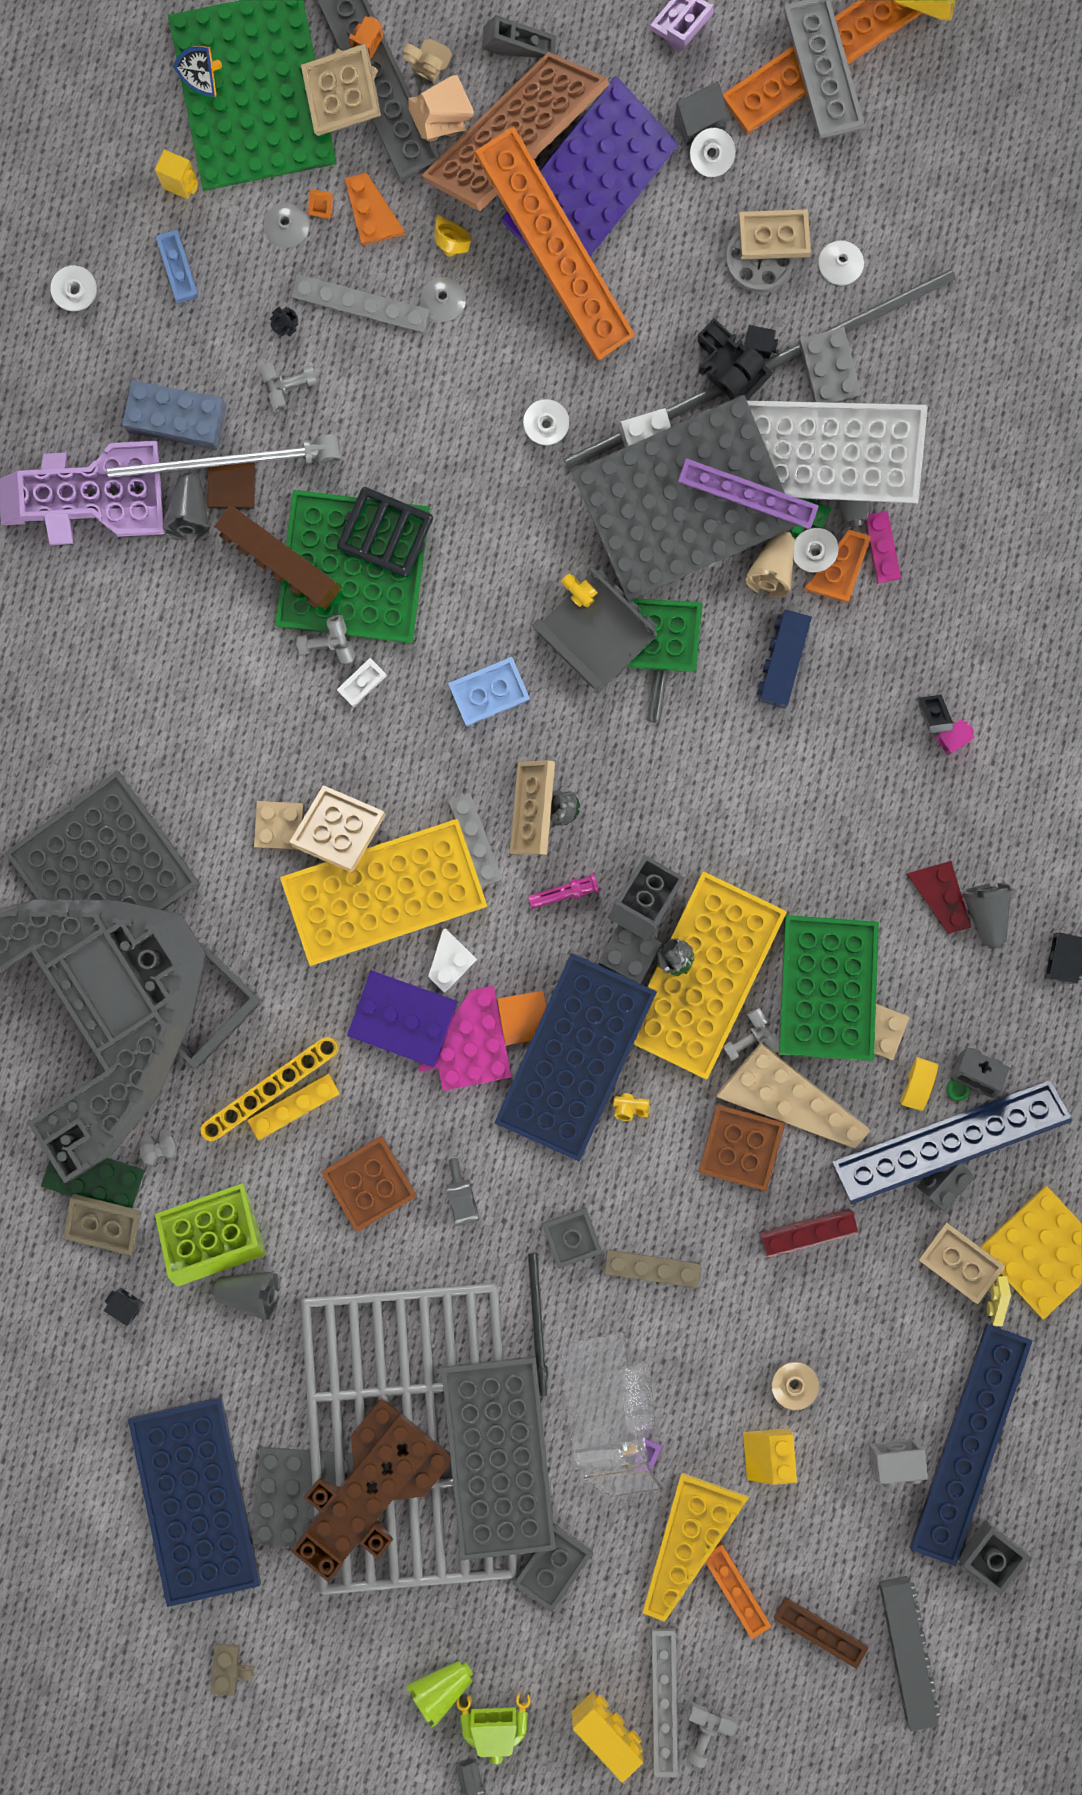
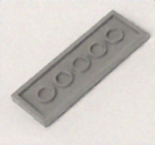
M804 0L784 5V15L818 138L822 139L863 128L862 113L831 1Z

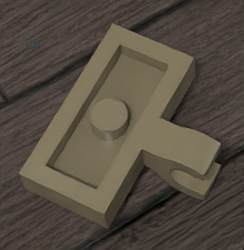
M215 1644L210 1694L234 1696L237 1677L244 1681H251L252 1676H254L255 1666L238 1664L240 1645Z

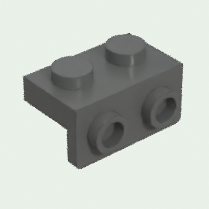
M959 1164L924 1177L917 1188L945 1212L975 1176L963 1164Z

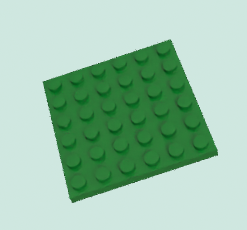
M293 490L286 546L339 584L342 589L326 610L320 605L316 609L305 601L308 596L302 592L300 595H297L288 588L290 583L284 579L280 583L275 626L328 633V618L334 615H342L347 628L345 636L413 644L425 547L422 553L419 552L408 577H402L338 550L337 543L347 523L345 521L348 511H352L357 497ZM372 499L366 500L348 544L359 549L361 548L379 507V502ZM408 504L430 513V506ZM388 507L369 553L382 558L401 511ZM410 515L390 562L403 567L423 520Z

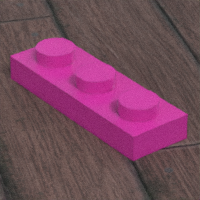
M888 511L869 514L865 524L867 534L871 536L869 544L877 584L900 580L901 575Z

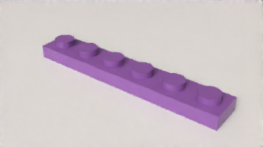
M687 458L678 482L808 529L812 527L819 507L816 504Z

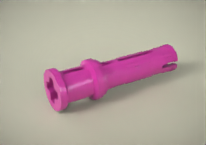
M591 873L589 877L579 880L574 878L569 884L528 895L533 910L571 897L580 899L582 895L600 892L595 875Z

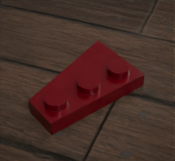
M952 861L906 874L947 934L971 928Z

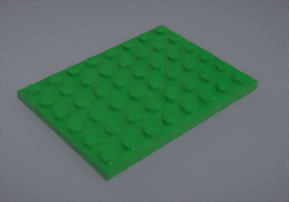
M238 0L168 14L176 59L184 50L190 47L205 46L210 47L212 61L220 60L222 63V68L213 72L216 97L196 92L181 79L203 191L337 164L331 133L328 132L319 136L314 133L301 65L316 59L303 0Z

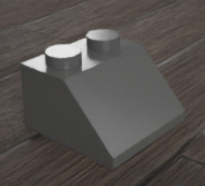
M718 81L677 101L674 124L686 146L691 144L694 138L705 129H725L728 113Z

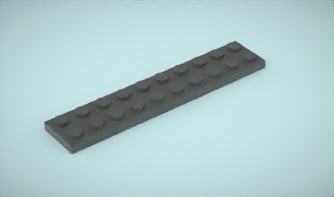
M317 0L336 44L342 51L351 48L349 36L350 34L354 35L356 26L363 22L365 16L375 18L368 0ZM383 36L372 59H370L371 66L378 70L374 82L381 116L372 118V121L399 180L402 182L425 172L440 158V155L433 141L421 138L409 111V98L412 95Z

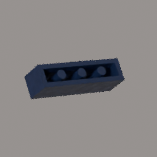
M786 609L782 616H777L774 626L775 629H778L776 638H771L768 648L769 651H772L770 660H765L762 670L763 673H766L764 682H759L756 692L757 695H760L759 702L781 708L788 706L812 616Z

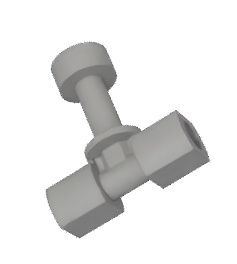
M273 363L259 366L266 386L268 385L270 391L268 396L274 413L287 409L283 396L287 394V388L308 382L309 386L318 384L312 366L303 368L304 373L284 380L281 375L277 376Z
M334 615L328 618L327 626L329 632L327 637L311 639L309 635L297 637V648L301 655L311 653L312 648L329 646L330 650H336L339 661L342 664L353 662L356 656L351 641H346L345 633L347 628L342 615Z
M759 1007L746 1014L753 1025L750 1029L751 1034L735 1044H732L731 1041L724 1044L723 1049L731 1062L740 1057L738 1052L756 1041L758 1044L763 1043L774 1053L779 1051V1039L775 1033L770 1032L766 1025L768 1021Z
M691 1702L687 1712V1719L699 1724V1729L702 1733L696 1749H690L687 1760L697 1767L704 1768L708 1759L705 1751L711 1735L716 1736L717 1732H721L733 1737L737 1721L736 1718L722 1713L719 1716L713 1715L708 1712L706 1707Z

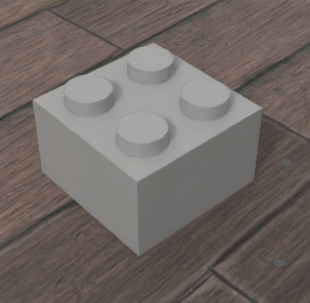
M916 1439L869 1444L872 1473L880 1484L896 1486L898 1482L907 1481L908 1484L921 1483V1480L928 1479L925 1449Z

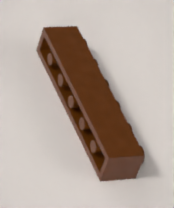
M231 504L214 526L221 532L219 536L229 544L232 541L237 543L236 549L246 557L249 554L255 557L253 562L264 570L266 567H269L273 570L270 575L281 583L284 579L290 583L288 588L297 595H300L301 592L308 596L305 601L316 609L320 605L326 610L342 589L339 584Z

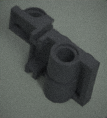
M713 318L698 334V344L710 354L699 367L698 372L704 376L709 370L707 378L731 400L745 395L748 401L772 376L773 372L765 366L764 359L756 350L750 347L747 349L742 344L743 341L741 339L735 343L736 335H732Z

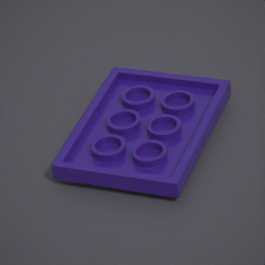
M370 970L347 1036L435 1067L458 1001Z

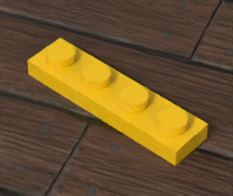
M327 1074L248 1119L247 1122L259 1141L341 1093L331 1075Z

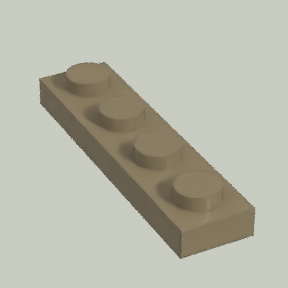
M608 1249L604 1274L698 1288L701 1264Z

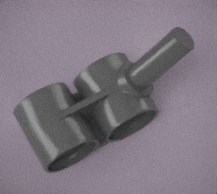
M458 1158L449 1159L453 1181L451 1184L446 1185L450 1205L452 1206L455 1224L459 1226L479 1221V1214L470 1180L462 1179Z

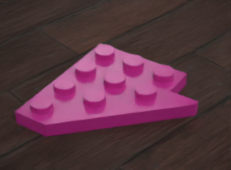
M494 986L474 989L469 992L452 1018L436 1066L431 1067L422 1063L418 1068L419 1072L439 1068L443 1091L512 1077Z

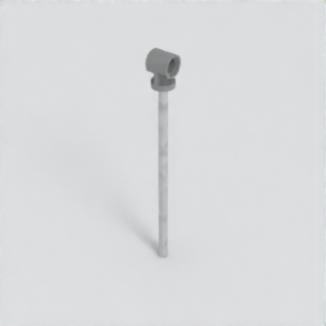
M329 434L315 438L316 444H310L309 440H303L304 447L107 468L108 478L297 457H306V463H312V458H318V463L328 464L329 461L332 463L339 462L341 456L338 437Z

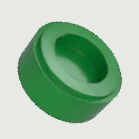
M951 1079L947 1083L946 1092L952 1100L963 1101L969 1096L970 1087Z

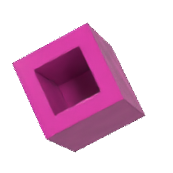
M963 719L953 724V730L944 731L935 736L947 756L975 737L973 735V728L967 721L964 722Z

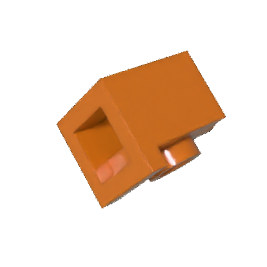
M365 16L363 22L356 26L354 35L350 34L349 36L350 47L353 48L365 44L368 47L369 57L372 59L384 36L382 24L374 17L370 16L368 18Z

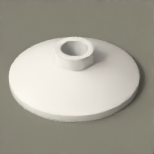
M708 128L701 131L691 144L690 159L692 165L704 176L716 177L724 174L729 170L735 159V145L731 136L719 128ZM709 148H714L715 150L713 157H709L707 154Z
M835 241L828 244L822 250L818 265L822 276L828 282L835 285H848L856 281L861 275L864 259L861 251L854 244L847 241ZM839 257H844L846 262H841Z
M67 266L54 275L50 290L58 306L67 311H80L87 308L93 302L97 292V285L92 274L85 268ZM79 288V292L73 295L72 290Z
M539 400L527 409L523 420L524 430L527 436L535 443L553 445L561 441L567 434L569 428L568 413L560 403L554 400ZM544 421H549L551 426L549 428H544L542 426V423Z
M812 528L801 533L795 540L794 561L797 566L807 572H820L829 568L835 562L839 552L835 536L822 528ZM818 550L820 551V554L818 556H813V551Z

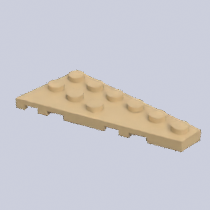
M763 1043L757 1046L716 1094V1097L852 1148H856L870 1132L866 1125Z

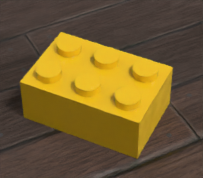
M592 1691L572 1710V1729L623 1783L644 1763L643 1749L640 1744L642 1740L634 1730L630 1732L624 1726V1719L617 1712L613 1714L608 1709L609 1704L602 1695L596 1696Z

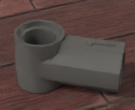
M467 1759L456 1763L461 1787L460 1795H484L485 1786L481 1783L477 1760Z

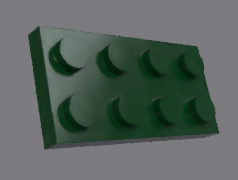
M107 1158L76 1179L64 1183L49 1160L41 1187L68 1196L77 1194L133 1209L145 1170Z

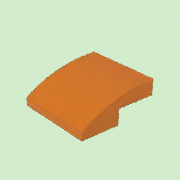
M544 991L497 998L505 1045L530 1042L546 1009Z

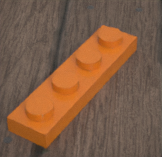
M718 1543L705 1563L750 1638L753 1639L772 1626L723 1543Z

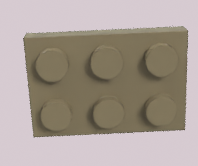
M73 1194L69 1202L63 1239L132 1256L135 1250L142 1211Z

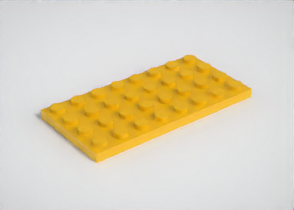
M458 819L367 848L353 873L325 862L280 877L309 966L487 907Z
M703 871L670 940L679 938L681 941L684 940L692 946L694 953L692 967L688 974L682 973L680 976L664 973L659 968L658 963L647 986L656 990L657 993L634 1041V1045L707 1080L787 911Z

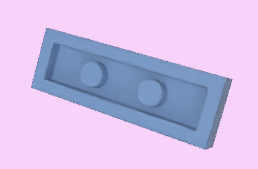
M178 229L157 235L156 239L176 302L181 303L199 297Z

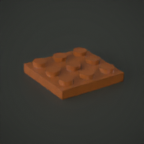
M716 1104L698 1172L767 1191L785 1123Z
M383 1135L321 1171L356 1233L418 1196Z

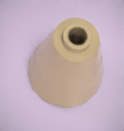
M785 531L770 538L748 571L746 583L755 592L759 593V590L763 589L770 592L768 597L782 598L788 595L791 590L795 539L791 533Z

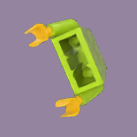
M520 1693L516 1695L519 1712H516V1707L471 1709V1714H469V1707L472 1703L471 1696L467 1695L468 1705L466 1706L462 1705L460 1697L458 1698L456 1705L462 1711L460 1720L463 1738L472 1748H476L479 1757H489L490 1763L499 1764L503 1761V1756L512 1755L513 1747L518 1746L526 1735L528 1719L526 1708L531 1702L528 1693L525 1703L519 1702Z

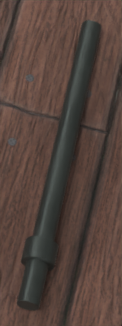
M528 1253L540 1396H547L546 1377H548V1366H545L537 1253Z

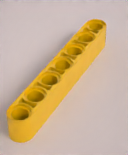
M325 1037L317 1041L208 1119L201 1127L202 1137L208 1141H215L223 1137L336 1056L339 1052L338 1041L332 1037ZM325 1041H330L334 1046L331 1054H326L322 1050V1045ZM306 1055H311L315 1060L314 1066L311 1068L306 1067L303 1063ZM288 1068L295 1072V1079L293 1081H287L284 1077V1072ZM268 1082L276 1086L274 1095H269L265 1090ZM249 1096H253L257 1100V1105L254 1109L249 1108L246 1104ZM229 1110L237 1112L238 1119L236 1122L228 1120L227 1113ZM211 1123L218 1127L219 1132L216 1136H212L208 1132V1127Z

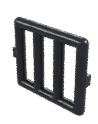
M363 487L352 511H348L345 521L347 523L337 543V548L342 552L397 575L408 577L419 552H423L425 547L424 540L432 524L433 515L373 489ZM367 498H370L380 504L363 544L359 549L348 544L365 502ZM391 507L401 511V514L381 558L369 553L387 509ZM411 515L423 521L402 567L390 561Z

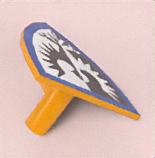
M193 46L184 50L177 57L173 65L177 74L196 92L216 97L213 72L222 68L221 61H212L210 47Z

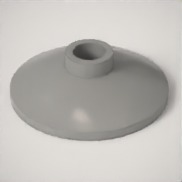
M290 203L274 206L269 210L264 219L265 235L274 245L283 248L293 247L301 243L309 230V221L305 212L300 207ZM283 220H289L287 225L281 224Z
M439 277L425 285L421 292L420 303L422 308L430 310L429 317L431 319L446 322L455 319L461 314L465 307L466 296L462 286L457 281L447 277ZM440 294L447 295L446 299L441 300L438 297Z

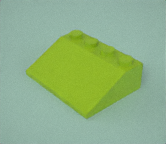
M244 1183L155 1214L167 1276L177 1287L266 1256L262 1236Z

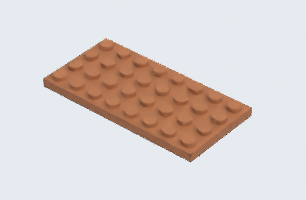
M546 53L422 174L424 181L470 207L481 211L497 195V192L473 152L514 126L534 160L548 144L609 86L607 78L553 53Z

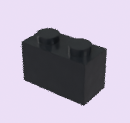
M1060 932L1053 934L1045 979L1078 984L1079 980L1082 979V937Z

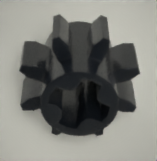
M277 307L272 312L273 316L270 317V325L276 334L291 336L297 331L295 327L299 323L298 316L294 310L287 307L284 309Z

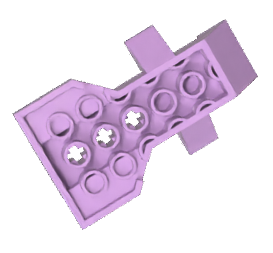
M158 442L110 443L96 461L94 460L89 467L68 468L67 453L43 454L41 470L16 471L0 478L1 525L25 524L26 521L45 520L50 545L74 544L71 519L97 518L118 537L165 534L162 528L164 508L161 472L108 478L107 468L159 463ZM140 486L143 491L140 494H135L132 490H136L135 487ZM117 487L118 491H120L117 495L113 496L109 493V491H113L112 488ZM93 488L96 494H94V496L89 497L88 494H86V492H89V489Z

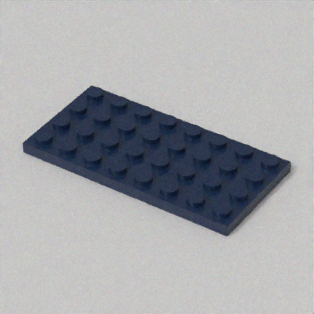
M571 952L494 1123L580 1162L657 991Z
M222 1397L130 1417L128 1422L167 1607L260 1586L261 1580Z

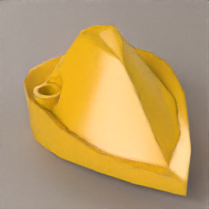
M437 215L434 237L436 244L440 249L444 250L445 255L452 257L455 254L468 252L472 239L470 233L449 219Z

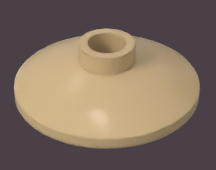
M789 1362L782 1365L775 1372L772 1379V1392L775 1399L783 1407L791 1410H800L811 1405L816 1399L819 1392V1381L815 1372L808 1365L801 1362ZM793 1380L798 1381V1383H799L798 1387H797V1388H791V1387H790L791 1381H793Z

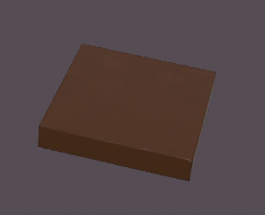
M255 462L208 467V508L227 509L231 504L236 509H254Z

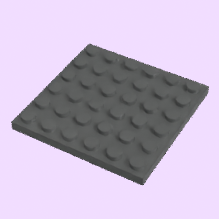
M119 771L110 775L5 852L38 900H112L164 910L200 884Z

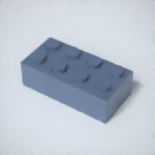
M132 380L122 425L128 433L217 450L226 404L223 398Z

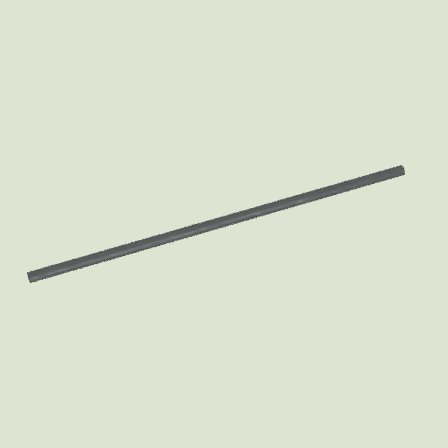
M950 269L824 332L844 327L845 332L848 333L956 279L955 274ZM797 344L764 360L765 366L772 370L801 356L800 345ZM713 385L666 408L668 418L671 420L724 393L716 385ZM621 432L615 433L564 458L563 461L566 463L567 469L569 470L622 444Z

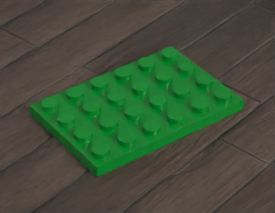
M785 916L778 1055L874 1061L879 922Z

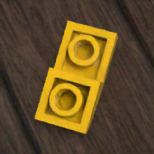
M919 1057L915 1058L907 1076L909 1082L900 1099L901 1105L919 1111L924 1110L935 1082L938 1063Z

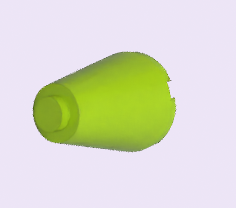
M457 1661L410 1682L405 1687L411 1693L415 1704L426 1721L429 1722L430 1727L433 1728L473 1682L470 1677L474 1674L466 1662L461 1664L460 1661Z

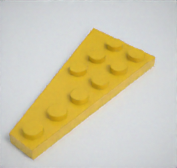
M685 1473L681 1474L643 1614L664 1622L666 1621L750 1498L749 1496Z

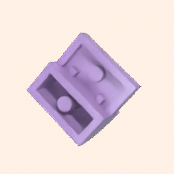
M671 0L651 23V31L669 41V45L674 50L682 51L713 15V6L704 0Z

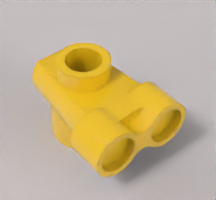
M569 573L561 580V584L573 594L570 598L577 606L581 607L584 605L588 608L595 601L593 597L598 591L586 579L580 584L574 575Z
M622 1093L621 1097L615 1096L613 1102L614 1117L622 1121H632L633 1114L649 1118L650 1100L635 1099V1096L628 1093Z

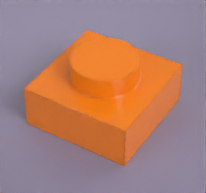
M311 189L309 192L308 215L330 219L333 210L334 193Z

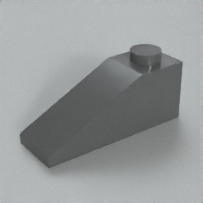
M497 15L483 27L482 49L499 55L542 58L548 52L555 54V35Z

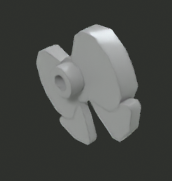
M161 1129L159 1143L156 1144L149 1134L144 1135L139 1142L142 1161L145 1164L152 1165L158 1157L174 1158L177 1152V1145L172 1138L173 1133L167 1129Z

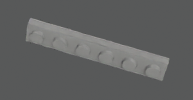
M299 274L296 275L292 298L422 333L425 332L430 310Z
M651 1628L654 1777H678L675 1628Z

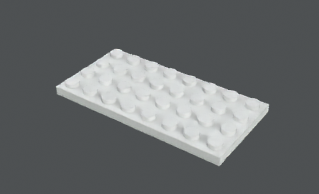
M747 401L785 494L805 499L918 503L927 405Z

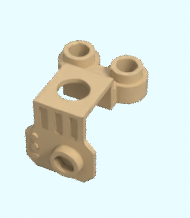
M432 39L425 40L420 49L406 43L402 51L404 54L402 58L411 63L410 68L414 74L432 83H435L440 71L447 69L452 58L450 48Z

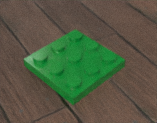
M634 598L633 602L641 610L639 613L644 618L648 616L657 625L655 627L657 636L627 665V668L696 673L702 602Z

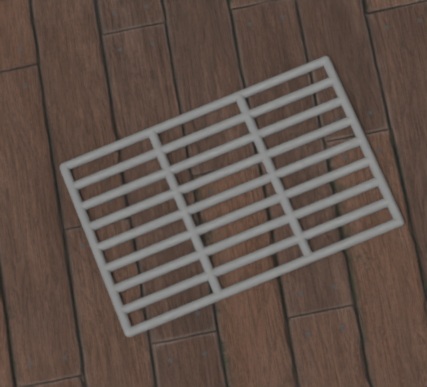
M497 1284L311 1297L301 1300L312 1486L321 1478L317 1402L331 1401L336 1486L340 1487L345 1480L340 1400L354 1399L357 1428L365 1418L364 1398L378 1397L379 1401L382 1397L388 1402L387 1397L402 1395L403 1415L413 1422L411 1395L425 1394L428 1435L438 1443L435 1393L444 1392L443 1382L434 1383L428 1298L442 1297L447 1366L456 1365L452 1296L466 1295L470 1363H479L475 1294L489 1293L494 1361L503 1360ZM419 1299L424 1384L410 1385L405 1300ZM383 1301L396 1302L401 1386L387 1387L381 1305ZM372 1302L377 1388L363 1389L358 1303ZM348 1304L354 1390L340 1391L334 1305ZM325 1306L330 1391L316 1393L311 1307ZM385 1462L383 1463L384 1471L392 1470V1463L388 1462L387 1465ZM453 1477L439 1478L431 1488L437 1575L423 1576L418 1498H410L408 1502L413 1577L399 1578L394 1500H392L385 1509L386 1530L393 1538V1541L388 1546L390 1579L375 1580L374 1556L364 1548L366 1581L352 1582L349 1554L341 1566L342 1583L328 1584L318 1574V1586L320 1594L325 1595L511 1579L517 1576L516 1554L507 1555L508 1569L494 1570L493 1557L483 1558L484 1571L470 1572L469 1560H461L459 1545L461 1573L446 1574L441 1488L453 1487ZM367 1482L369 1490L377 1489V1484H369ZM314 1507L315 1517L319 1513V1511Z

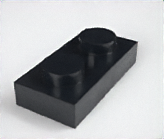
M942 694L919 698V708L929 733L953 730V721Z

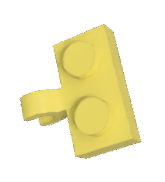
M997 1276L996 1283H993L988 1290L991 1292V1301L987 1302V1315L991 1316L993 1326H1003L1011 1292L1007 1277Z

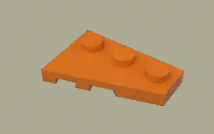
M367 173L345 178L362 245L406 234Z
M848 530L838 543L839 552L835 562L829 568L817 572L804 589L849 604L871 536Z

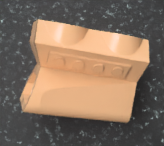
M457 75L448 77L419 96L409 98L410 114L421 138L428 141H436L442 135L449 137L457 136L460 131L466 130L463 121H468L474 116V110Z

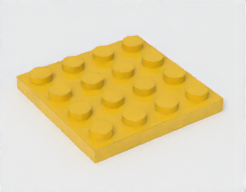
M1044 1186L980 1246V1248L1006 1266L1000 1274L1003 1277H1007L1008 1283L1043 1320L1082 1284V1223L1047 1186Z

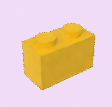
M164 149L155 168L158 179L163 189L188 200L190 195L195 194L198 188V179L190 160Z

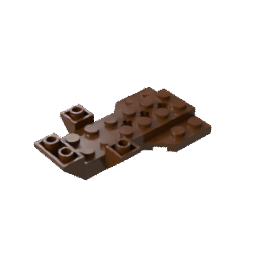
M382 1397L351 1434L354 1466L352 1472L340 1487L319 1478L304 1496V1499L314 1506L319 1513L307 1526L291 1552L327 1582L331 1580L343 1565L344 1560L358 1543L378 1559L393 1541L391 1535L378 1520L380 1515L392 1500L424 1497L451 1464L450 1453ZM398 1444H407V1452L403 1451L401 1453L398 1451ZM384 1462L386 1465L388 1462L392 1463L391 1471L383 1470ZM373 1481L377 1482L376 1490L368 1489L367 1482L371 1484Z

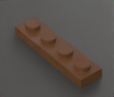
M786 1596L773 1616L775 1621L856 1669L868 1650V1646Z

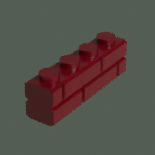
M849 1208L817 1216L816 1219L810 1218L772 1228L771 1231L759 1232L764 1254L767 1258L859 1234L854 1213Z

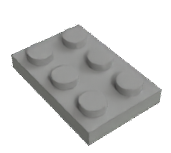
M844 327L799 340L814 402L836 403L861 395Z

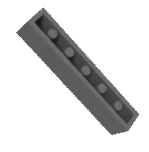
M907 1576L879 1581L906 1724L910 1732L939 1726L937 1717L940 1716V1709L937 1701L933 1700L932 1693H935L936 1689L933 1678H929L928 1669H931V1663L928 1654H924L923 1645H926L924 1631L919 1629L918 1621H922L919 1607L915 1606L914 1598L917 1597L914 1582L910 1583Z

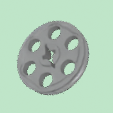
M739 231L731 238L726 252V261L730 275L740 287L751 292L763 293L780 287L788 279L795 258H787L789 264L785 267L777 264V258L763 259L758 270V259L736 260L732 257L731 252L733 250H740ZM748 270L752 273V278L747 281L742 280L739 275L740 272ZM767 273L772 274L775 281L772 284H766L763 282L762 276Z

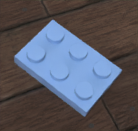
M513 657L448 683L466 727L530 701Z

